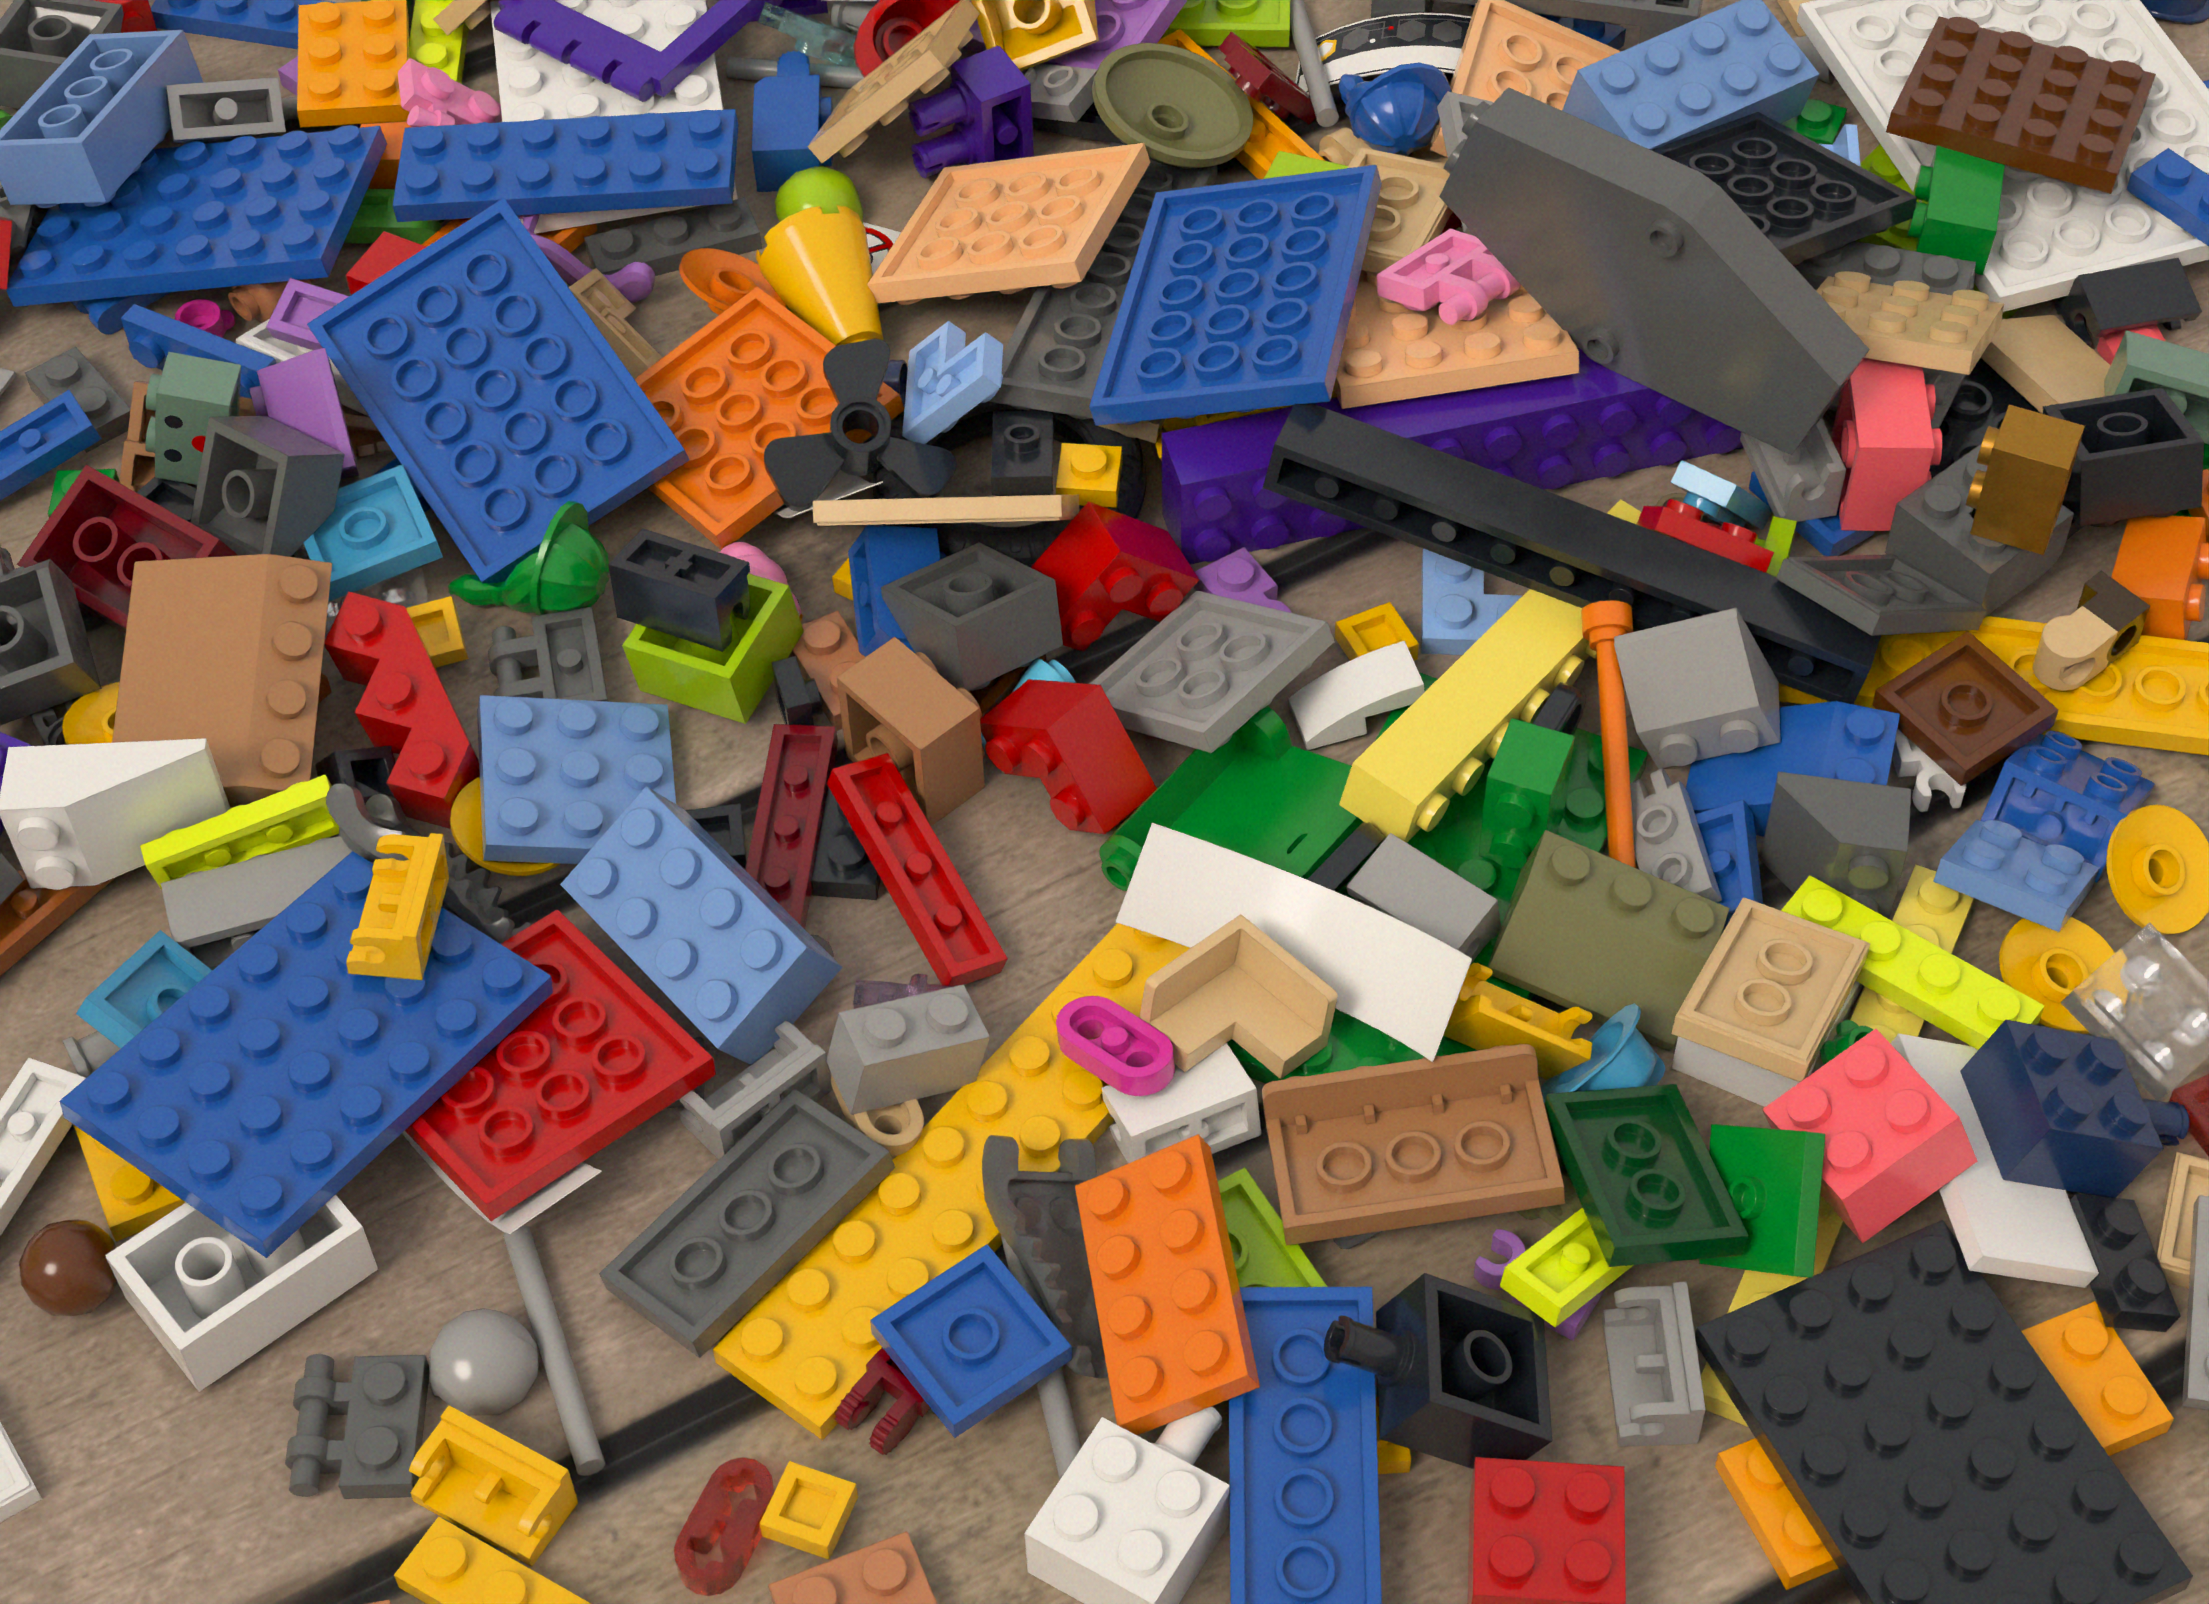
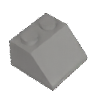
M1737 608L1614 637V647L1635 729L1658 769L1671 766H1685L1698 760L1730 753H1744L1757 747L1780 743L1779 682Z

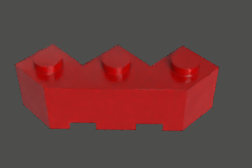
M348 592L324 641V646L344 680L367 686L354 713L374 747L392 746L393 753L399 754L386 783L396 800L400 803L405 816L451 829L450 817L453 803L459 792L468 783L480 777L479 759L406 607Z

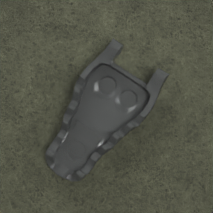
M334 784L327 793L326 805L330 815L339 826L341 838L351 851H354L370 862H374L375 859L388 858L400 861L409 860L404 855L398 853L385 854L377 852V843L382 836L398 834L424 837L407 822L400 803L393 796L373 795L365 804L361 792L347 784ZM444 842L449 880L442 903L458 918L500 944L533 924L526 921L520 928L515 929L514 921L508 918L509 911L497 906L502 888L499 886L488 888L487 883L491 874L490 870L481 867L470 873L472 860L465 854L453 857V844Z
M990 1135L983 1149L982 1177L985 1202L994 1224L1028 1273L1053 1324L1072 1346V1360L1066 1363V1365L1078 1375L1099 1379L1108 1377L1075 1190V1185L1098 1176L1094 1147L1088 1139L1068 1138L1059 1147L1058 1159L1061 1165L1058 1172L1018 1171L1019 1148L1016 1140L1010 1136Z

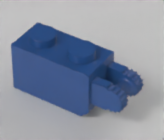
M793 50L792 52L787 51L785 54L782 53V56L778 57L779 61H777V76L764 77L754 84L752 158L757 192L778 191L794 173L814 166L833 167V155L824 163H821L807 147L833 112L832 97H822L820 75H810L809 57L800 51Z
M866 525L848 551L859 652L866 657L896 637L915 653L884 602L881 587L946 558V554L939 551L937 528Z

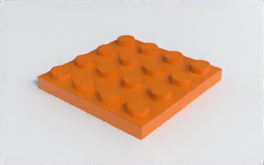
M757 286L636 377L634 380L685 449L690 459L649 486L648 489L720 550L736 542L784 504L764 466L766 446L772 440L778 438L830 432L831 416L838 404L824 377L823 361L826 354L836 346ZM883 382L877 401L886 408L892 420L904 411V406L899 393ZM854 429L847 432L845 436L852 442L863 443L872 434L863 429Z

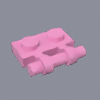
M409 58L398 71L401 106L410 112L407 124L411 127L502 122L500 103L483 91H474L456 82L438 68H429Z
M1454 229L1447 230L1377 274L1378 296L1401 303L1405 308L1415 311H1426L1435 307L1438 302H1442L1438 310L1439 315L1449 325H1453L1461 319L1466 321L1474 319L1487 309L1489 301L1494 298L1504 299L1516 292L1521 285L1476 236Z

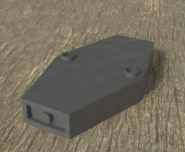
M1510 87L1491 106L1482 101L1465 122L1462 132L1468 138L1459 143L1444 165L1443 169L1450 173L1439 197L1563 330L1568 331L1571 339L1591 360L1601 364L1603 367L1792 455L1823 417L1870 349L1719 185L1697 170Z

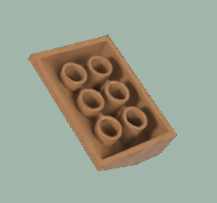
M273 554L135 562L112 743L206 738L230 808L247 805L286 790L293 784L309 781L311 777L332 563Z

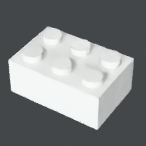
M336 1195L268 1258L262 1256L186 1202L105 1255L127 1301L199 1392L378 1270L363 1226Z

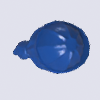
M1419 62L1398 65L1382 73L1373 81H1364L1356 74H1343L1339 81V91L1343 102L1346 104L1345 113L1349 116L1353 135L1357 138H1362L1364 143L1373 150L1407 157L1431 142L1440 120L1437 106L1446 92H1451L1447 78L1441 70L1433 65Z

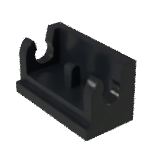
M2179 258L2078 275L2073 282L2068 296L2060 297L2054 304L2058 315L2062 314L2066 326L2087 345H2091L2092 342L2090 334L2085 328L2084 318L2094 338L2104 337L2109 332L2162 323L2169 331L2181 329V319H2184L2185 322L2196 320L2202 313Z
M642 528L608 564L617 618L723 652L732 642L731 612H733L734 617L747 620L749 616L750 595L747 575L750 572V566L748 561Z

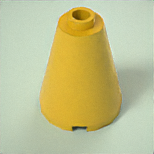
M836 205L840 213L823 214L820 206L811 207L786 217L767 232L764 236L767 247L762 254L757 249L755 257L761 274L793 314L835 346L870 339L883 340L878 304L867 285L873 273L866 230L858 213L847 206Z

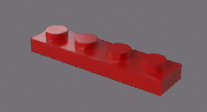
M885 753L832 769L827 781L829 789L943 988L965 985L1001 973L1008 960L1006 954L890 755Z

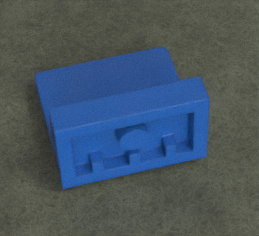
M2047 731L2045 735L2040 734L2017 749L2005 761L1980 821L1996 820L2005 822L2020 830L2022 837L2044 846L2052 844L2062 845L2079 852L2084 857V862L2100 867L2095 879L2097 883L2103 877L2107 868V848L2116 825L2121 819L2127 817L2131 811L2139 808L2150 796L2155 784L2141 777L2142 771L2130 762L2114 757H2108L2105 760L2082 751V744L2075 738L2061 732Z

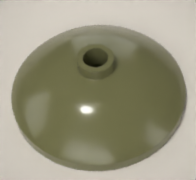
M1138 43L1124 46L1104 58L1094 77L1092 85L1093 101L1098 114L1109 130L1124 145L1144 143L1149 159L1164 165L1179 168H1203L1227 162L1237 156L1245 147L1253 127V113L1250 102L1244 91L1234 83L1235 80L1210 60L1180 47L1159 43Z

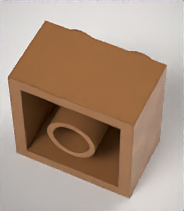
M894 637L837 676L846 757L854 763L888 753L930 826H933L985 788L983 767L985 753L981 739L980 719L982 712L980 706L966 689L962 687L956 689L944 679L925 654L921 652L914 653Z

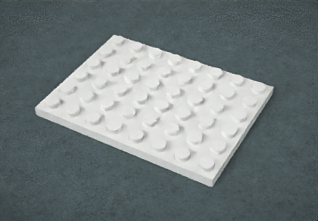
M1814 0L1800 4L1797 22L1912 191H1914L1920 165L1931 166L1936 146L1887 133L1886 129L1891 111L1939 16L1947 19L1952 17L1968 18L1976 22L1981 28L2000 33L2008 31L2024 33L2030 36L2034 42L2053 47H2077L2085 51L2090 57L2109 62L2117 60L2130 61L2139 65L2143 71L2156 74L2149 97L2111 194L2005 165L1997 232L1983 275L1975 274L1974 283L1980 292L1989 296V301L2004 303L2003 312L2068 296L2073 282L2078 275L2179 258L2182 266L2209 260V246L2126 190L2131 173L2167 148L2209 175V89L2140 0Z

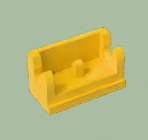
M430 833L429 837L398 834L385 835L379 838L376 851L385 854L398 853L404 855L409 860L400 861L394 858L375 859L372 868L373 877L359 927L353 930L350 939L353 948L352 951H349L346 961L348 974L423 980L449 880L443 834Z
M1473 963L1469 966L1443 1036L1476 1050H1485L1501 1045L1529 1044L1534 1047L1536 1052L1538 1076L1546 1080L1590 1060L1593 1043L1583 1038L1571 1039L1574 1030L1580 1024L1585 1025L1592 1019L1591 1012L1580 1007H1572L1557 1013L1486 982L1492 976V969L1479 963Z
M449 1405L440 1416V1423L421 1446L410 1465L409 1472L420 1477L410 1492L413 1501L533 1567L578 1504L569 1470Z

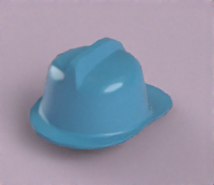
M1635 1003L1625 1006L1605 1022L1589 1040L1593 1043L1590 1060L1549 1078L1540 1086L1544 1103L1547 1094L1657 1085L1664 1076L1665 1065L1663 1060L1655 1053L1635 1027L1640 1018L1641 1008Z

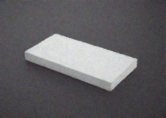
M1898 1034L1890 1044L1959 1116L1978 1161L1939 1189L1969 1271L2085 1288L2099 1272L2066 1190L2006 1181L2001 1176L1960 1073V1070L1978 1050L1972 1046Z

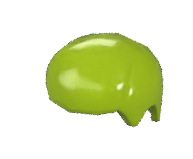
M814 166L794 173L779 188L775 198V212L779 222L790 215L817 206L821 207L823 214L840 213L836 206L839 205L847 206L858 213L863 223L861 201L852 180L846 174L824 166Z

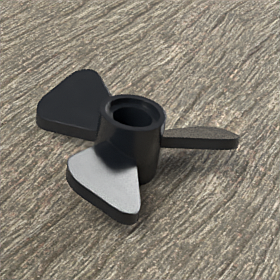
M870 339L839 345L826 354L823 361V373L838 404L831 416L829 433L778 438L772 440L766 446L764 451L765 469L783 503L789 509L797 512L809 509L813 505V501L818 499L840 470L850 475L864 476L877 471L883 465L911 493L919 498L938 497L953 477L957 461L950 451L940 447L890 437V415L886 408L877 401L890 360V348L885 341ZM854 429H863L871 433L874 439L867 443H855L849 440L845 434Z

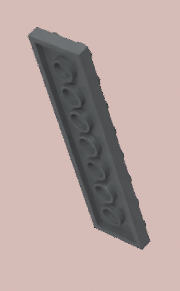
M1111 142L1109 147L1122 146L1124 144ZM1150 160L1151 163L1082 282L1067 288H1054L1051 285L1037 286L1003 352V381L1001 388L988 402L1011 405L1020 410L1037 409L1068 414L1076 419H1093L1089 405L1156 192L1214 185L1217 178L1218 165L1203 168H1179Z

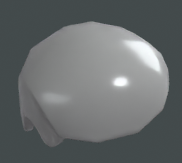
M485 1308L465 1311L442 1327L429 1351L431 1391L435 1397L439 1396L451 1407L468 1416L500 1415L523 1401L536 1380L539 1364L537 1344L530 1332L510 1315Z

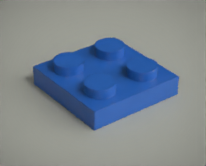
M988 1244L870 1320L871 1334L954 1438L1072 1360V1346Z

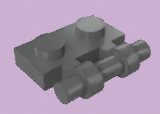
M592 607L531 617L534 632L532 636L517 638L516 631L509 626H501L493 630V645L488 650V660L492 674L496 675L499 687L495 690L494 696L608 702ZM539 665L540 677L523 680L522 673L526 667Z
M323 1354L308 1356L305 1363L304 1378L296 1382L293 1406L299 1411L296 1436L291 1437L287 1444L285 1465L291 1469L289 1491L294 1495L302 1497L316 1495L319 1489L320 1473H340L339 1488L344 1499L412 1497L410 1492L417 1483L418 1476L409 1472V1468L422 1446L430 1374L426 1355L355 1356L351 1382H335L332 1380L334 1359ZM328 1415H347L344 1440L325 1439Z

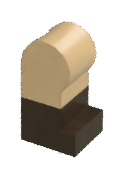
M2103 571L2098 572L2084 584L2077 610L2071 615L2057 616L2049 620L2044 626L2033 663L2035 676L2042 684L2052 689L2065 691L2082 686L2139 642L2150 605Z

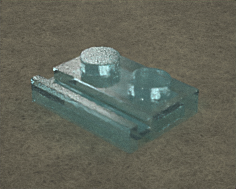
M765 2L758 23L778 29L782 33L797 38L794 49L841 66H849L851 60H855L853 44L856 35L822 23V21Z

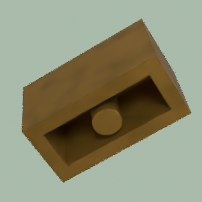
M2009 404L2000 429L1988 426L1980 447L1977 463L1988 467L1986 472L1977 469L1966 500V506L1976 509L1970 534L2044 555L2061 510L2085 426Z

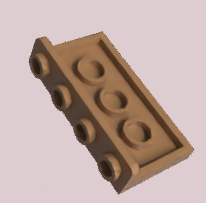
M1529 1044L1501 1045L1485 1050L1435 1056L1433 1062L1424 1057L1418 1060L1378 1066H1360L1351 1070L1325 1074L1293 1076L1284 1080L1269 1082L1262 1088L1266 1128L1286 1245L1565 1204L1564 1183L1538 1079L1537 1056L1534 1047Z

